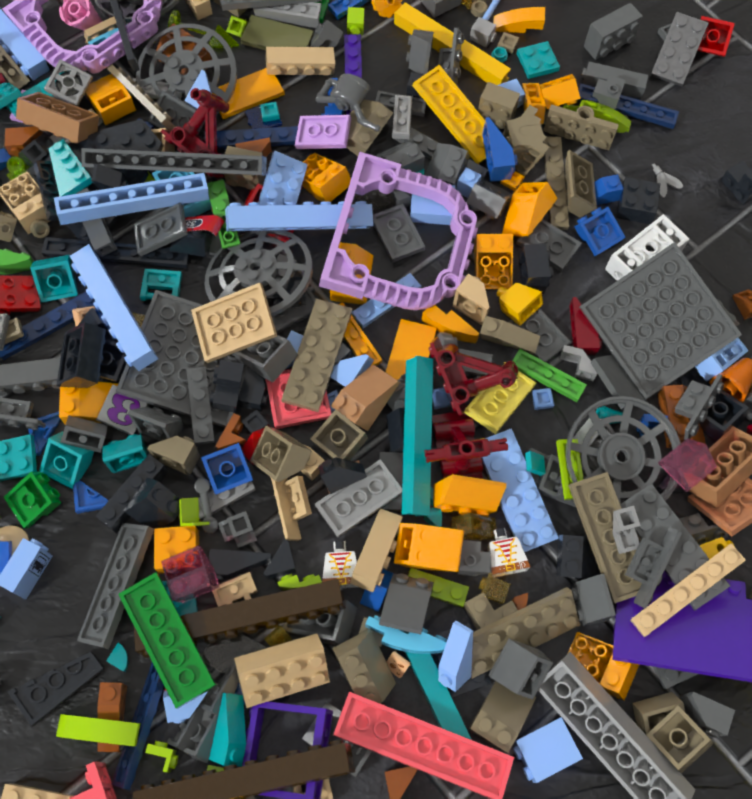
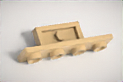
M296 476L290 480L286 478L281 482L271 478L285 539L288 541L301 540V534L297 520L312 514L303 476Z

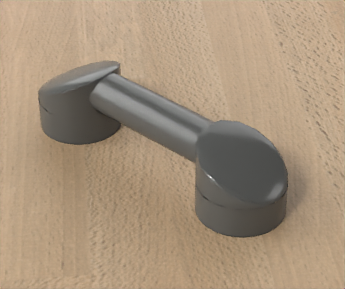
M200 478L195 482L194 488L200 494L205 518L203 522L210 521V525H202V528L206 533L212 534L218 530L219 525L218 521L212 517L208 497L211 484L207 479Z

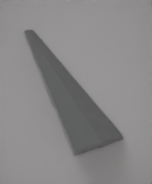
M240 651L237 653L238 657L246 655L245 653ZM235 662L231 667L227 666L224 669L225 675L218 683H215V687L207 691V694L189 720L179 725L181 730L174 738L167 740L166 743L194 759L208 763L223 693L234 694L239 683Z

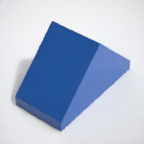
M385 569L382 570L384 578L381 585H376L374 592L365 589L360 602L361 605L379 612L394 574Z

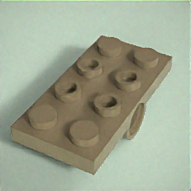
M551 105L543 131L600 149L609 150L619 124L593 117L594 111L589 106H581L575 112Z

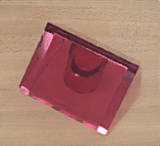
M688 438L658 462L686 492L717 468L707 445Z

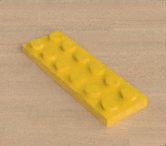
M438 65L416 80L412 86L465 150H468L474 162L480 164L486 159L482 136L485 120L443 68Z

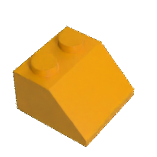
M573 74L540 84L546 109H550L551 105L558 107L565 103L571 105L580 99L576 79Z

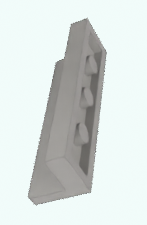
M308 2L256 7L253 10L255 16L317 28L320 24L319 17L322 6L321 3Z

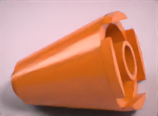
M742 358L719 373L723 375V390L741 403L745 401L752 385V359ZM715 375V376L710 380V382H709L710 385L713 384V382H714V380L716 379L717 375Z

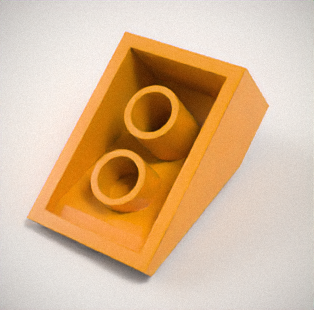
M98 382V384L88 388L60 387L59 418L65 425L68 415L101 423L96 420L111 386H118V384Z

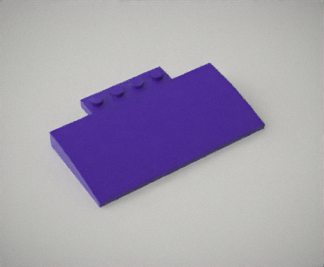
M665 571L662 574L659 586L656 587L653 593V599L650 604L675 586ZM725 579L730 585L729 588L695 611L690 604L686 605L645 637L641 635L630 621V619L645 608L634 603L635 597L615 603L616 615L614 619L612 660L752 682V600L746 599L745 582Z

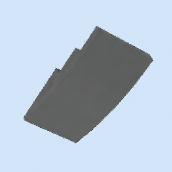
M530 448L528 452L533 451L544 456L546 474L539 476L531 473L539 493L576 507L573 499L564 500L558 457L553 454L548 456ZM582 466V473H583V480H584L587 476H586V474H585V472H584V469H583V466Z

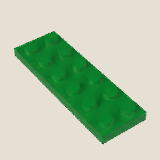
M157 572L118 594L176 709L216 686Z

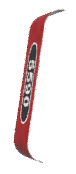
M216 215L185 217L187 231H192V228L193 231L208 230L217 236L224 224V220Z

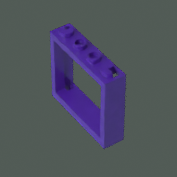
M265 702L252 706L249 711L250 724L246 730L247 742L242 766H245L244 762L257 759L265 709L317 715L312 746L321 745L322 748L329 745L333 711L326 708ZM323 780L307 783L305 794L277 790L259 795L283 799H321Z

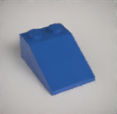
M486 117L482 136L490 182L509 180L515 172V165L518 163L517 155L513 153V148L490 117Z

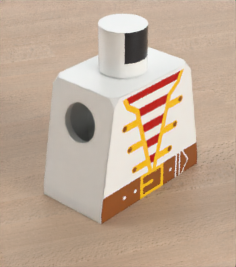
M505 528L494 530L496 541L489 542L487 546L488 552H491L489 577L495 578L528 571L530 564L517 537L507 538Z
M345 541L333 542L334 552L325 554L322 582L339 579L342 588L358 587L350 584L352 573L357 564L355 552L346 551Z

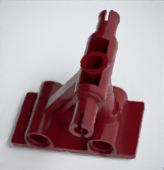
M194 88L191 90L190 96L200 106L189 122L185 123L183 127H175L171 132L162 129L161 133L165 135L164 139L167 142L176 144L178 146L177 150L181 153L220 154L217 153L216 112H228L229 104L222 97L216 96L205 89L199 90ZM204 121L206 130V143H204L198 135V130L200 129ZM206 173L209 176H215L218 179L220 177L225 178L224 174L221 173Z
M439 337L434 338L430 342V355L437 361V372L439 376H443L445 381L443 383L444 389L447 394L450 393L452 398L451 406L454 412H458L459 416L463 415L467 407L465 402L470 397L499 384L504 388H508L518 379V367L514 361H508L501 366L459 353V349L455 344L450 343L442 346ZM445 352L450 353L452 358L447 357ZM463 366L488 374L477 379H468ZM460 389H464L467 393L461 392Z
M458 412L432 415L437 449L424 450L426 463L439 461L443 479L452 474L483 479L481 457H487L493 452L508 451L506 438L490 441L486 438L475 440L473 419L465 413L460 416Z

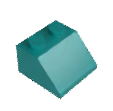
M70 255L33 261L30 269L41 302L78 295L75 270L71 266L72 259Z
M62 431L48 438L39 472H43L48 477L73 489L75 483L79 482L90 466L94 451L61 443Z
M133 434L128 436L127 439L121 441L114 440L109 442L108 445L103 446V462L112 473L140 465L149 454L146 442L141 434Z

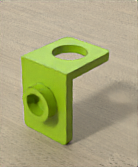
M181 498L179 500L180 526L210 525V521L199 522L198 498Z

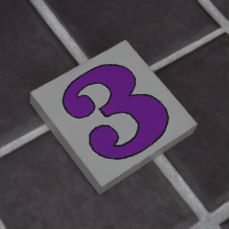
M112 385L96 420L124 433L133 435L136 426L128 412L132 409L146 407L147 403L117 394L116 389L118 386Z

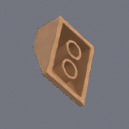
M372 365L340 391L331 407L339 411L354 424L368 431L400 382L375 365Z

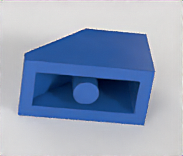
M618 174L602 177L594 182L597 205L619 201L623 192V186Z

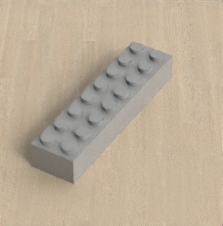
M571 652L549 670L538 691L634 799H692L696 789Z

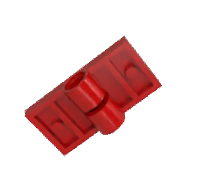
M0 275V314L40 312V299L33 276Z

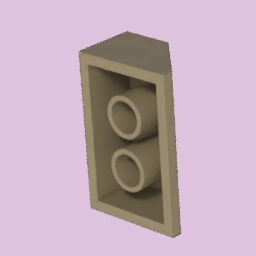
M363 100L360 105L366 120L379 125L380 131L393 114L392 111L380 102ZM352 110L349 114L351 116L347 149L359 156V152L365 153L379 132L360 125L355 111Z
M569 150L565 162L567 207L569 212L582 217L597 209L593 164Z
M265 426L250 461L272 479L281 482L304 469L310 459L312 450L287 433Z
M368 629L332 649L353 693L380 704L388 696L396 682L372 630Z

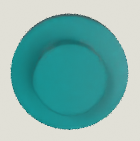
M497 47L492 51L491 57L504 63L508 58V53L505 48Z

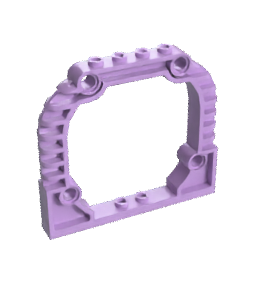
M15 0L2 8L13 24L44 59L54 67H56L61 59L82 71L96 74L126 54L119 31L98 45H86L77 51L61 48L46 33L47 26L41 17L43 12L41 5L49 0ZM144 0L143 6L134 12L132 22L126 25L133 49L157 33V22L160 18L162 0Z
M359 152L320 278L319 287L360 299L364 296L372 300L381 301L382 303L391 304L392 306L401 307L402 309H428L441 302L444 297H453L456 289L466 276L463 275V272L467 270L470 262L467 256L468 254L471 255L474 246L471 241L472 238L475 239L478 228H475L477 216L473 211L468 210L467 202L465 203L461 193L453 188L451 184L441 179L432 178L429 175L425 176L419 172L415 173L409 169H402L399 163ZM378 189L383 194H389L396 189L433 200L448 210L452 215L450 228L456 238L448 268L439 273L434 285L425 288H413L369 275V269L365 265H355L346 251L339 248L342 235L347 234L349 223H346L347 219L352 218L354 208L351 206L355 193L364 195ZM359 274L363 278H357L355 275ZM446 284H451L453 288L448 287Z

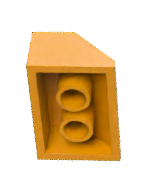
M340 242L339 248L346 251L351 261L355 265H365L369 269V275H371L374 255L356 244ZM359 274L355 275L357 278H363ZM330 290V301L363 305L368 299L364 296L360 299Z
M452 474L434 484L433 508H439L442 512L459 511L461 515L473 513L477 514V517H488L489 514L497 511L506 489V483Z

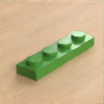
M519 349L513 359L518 367V371L575 402L579 400L587 385L522 349Z

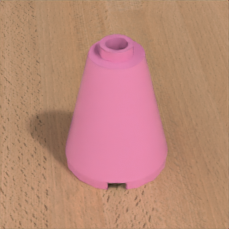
M63 0V6L59 8L60 17L67 25L83 31L103 22L90 0Z

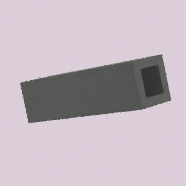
M589 62L587 68H583L581 78L584 79L583 84L596 87L598 79L607 81L609 75L626 80L621 95L641 99L646 89L648 75L594 62Z
M86 188V189H82L81 191H79V192L76 193V194L85 193V192H91V191H90L88 188ZM104 218L82 221L94 250L101 257L117 250V246Z

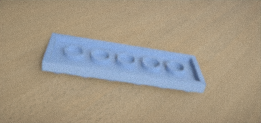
M511 428L486 438L488 441L506 438L508 451L493 452L487 457H481V460L491 481L506 483V489L500 505L513 536L519 539L524 552L557 540L558 535L531 472L527 471L526 461Z

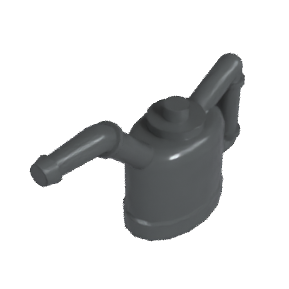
M342 74L338 80L329 78L325 81L324 86L317 93L315 99L317 103H335L339 110H354L360 125L373 129L376 132L380 131L379 125L366 120L360 108L362 101L371 89L365 80L352 74ZM332 86H334V88L332 89V91H331V93H330V96H326V94H327V92L329 91V89H330Z

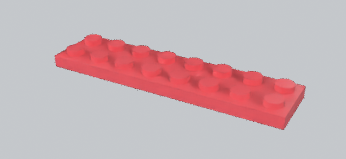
M352 692L348 693L333 734L335 737L490 799L503 798L514 760L513 756Z

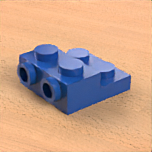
M601 207L591 212V217L584 216L577 220L578 224L574 226L582 242H587L594 256L626 238L609 207L601 209Z

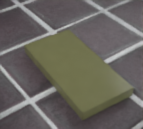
M251 15L240 41L243 45L266 50V47H309L314 31Z

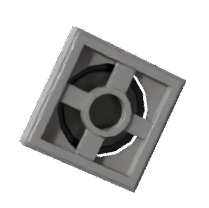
M60 59L44 90L54 95V98L78 107L93 76Z

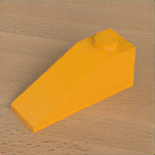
M522 83V89L525 92L524 112L529 105L537 108L538 111L535 116L541 118L540 123L544 124L546 104L539 83Z

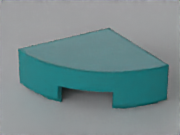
M117 643L106 661L126 672L128 668V655L124 646Z

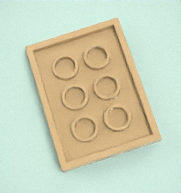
M261 283L191 310L204 361L207 363L277 337Z

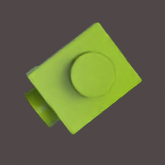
M155 741L154 745L148 744L145 753L165 757L166 761L163 772L171 773V770L175 769L178 762L177 750L167 748L168 743Z

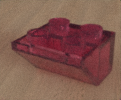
M196 546L161 561L172 601L183 603L220 588L214 567L201 546Z

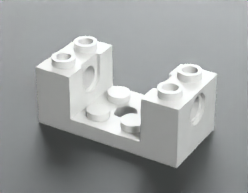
M663 214L612 254L605 270L618 281L674 242L683 251L689 238ZM645 246L653 247L654 251H648Z

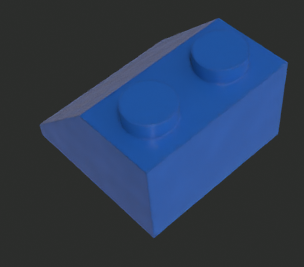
M239 443L201 457L215 495L253 481L247 460Z

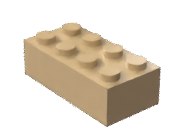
M317 633L234 658L246 708L330 682L324 647Z

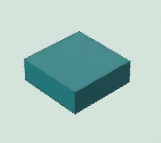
M277 102L260 104L263 122L280 119Z
M533 451L526 452L527 471L539 476L546 474L544 456Z

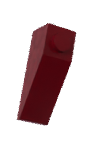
M573 297L569 305L573 347L583 349L586 355H596L599 349L602 348V339L579 308L581 303L577 297Z

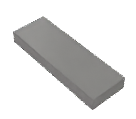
M395 95L393 139L409 140L412 96Z

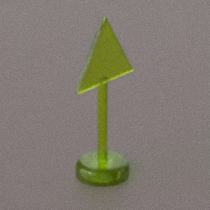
M172 11L167 28L173 23L176 25L184 24L180 22L181 14L179 11ZM217 25L215 32L222 36L229 47L239 46L220 25ZM185 28L203 35L207 33L200 29ZM214 36L209 42L211 48L224 47Z

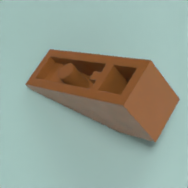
M100 682L98 719L124 721L127 685L123 683ZM98 742V752H120L121 745Z

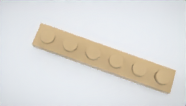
M731 543L630 619V621L643 637L647 636L746 561L745 558Z

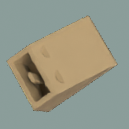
M28 171L0 187V196L28 234L31 233L30 225L34 220L43 219L47 223L50 222L47 221L39 185Z

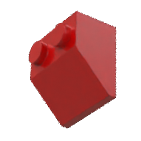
M701 16L700 20L708 22V25L697 51L725 57L735 23Z

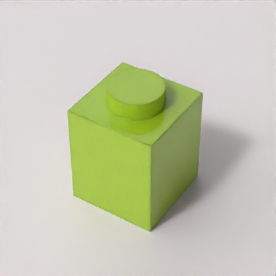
M348 7L347 35L364 34V8Z

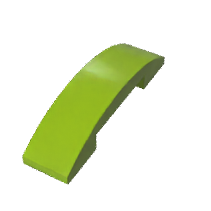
M60 714L56 737L136 746L140 723Z

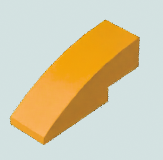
M545 7L520 8L497 14L493 17V24H496L495 31L526 33V29L543 30Z
M434 305L423 312L422 321L428 326L436 327V331L439 333H450L457 340L476 343L478 341L479 332L454 311L451 310L446 315Z

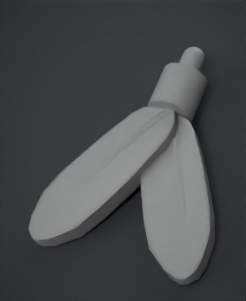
M655 163L652 164L653 171L657 175V183H661L660 197L664 198L666 196L667 185L675 189L683 188L680 180L663 172Z

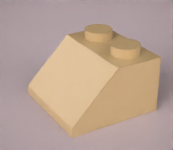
M468 274L456 289L453 307L480 325H483L485 316H487L489 311L485 285L478 277Z

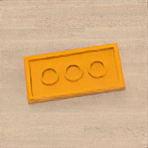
M265 68L237 79L234 93L228 102V112L222 113L220 111L219 113L222 119H226L281 97L285 93L276 76L267 75V69ZM229 83L218 88L226 92Z
M401 319L385 373L399 380L406 373V360L415 356L429 358L430 342L434 339L437 328Z

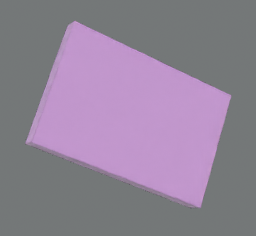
M300 116L295 141L296 149L347 148L351 116Z

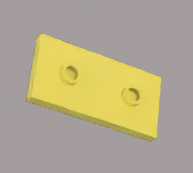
M518 371V379H516L513 385L504 388L499 384L479 392L466 407L464 413L496 435L535 387L536 382Z

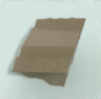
M529 105L521 117L506 120L502 134L513 148V153L517 155L518 163L515 165L517 172L524 176L534 168L535 164L539 162V159L544 156L550 147L543 143L547 136L542 131L541 118L535 116L538 109Z

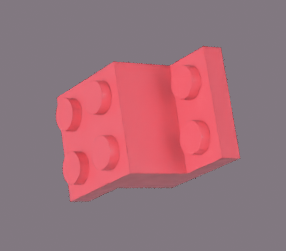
M92 762L86 765V780L89 785L92 784L93 788L69 798L117 799L105 762Z

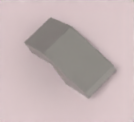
M564 345L559 359L577 363L575 377L594 381L597 372L584 350Z
M634 506L613 511V536L619 554L636 550L640 544L635 528L641 525Z

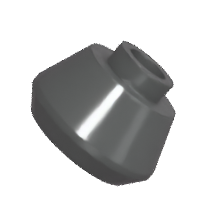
M440 332L437 335L442 346L451 343L458 347L457 338L453 337L452 334Z

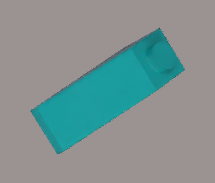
M223 693L209 760L223 766L237 765V767H242L246 748L243 695Z

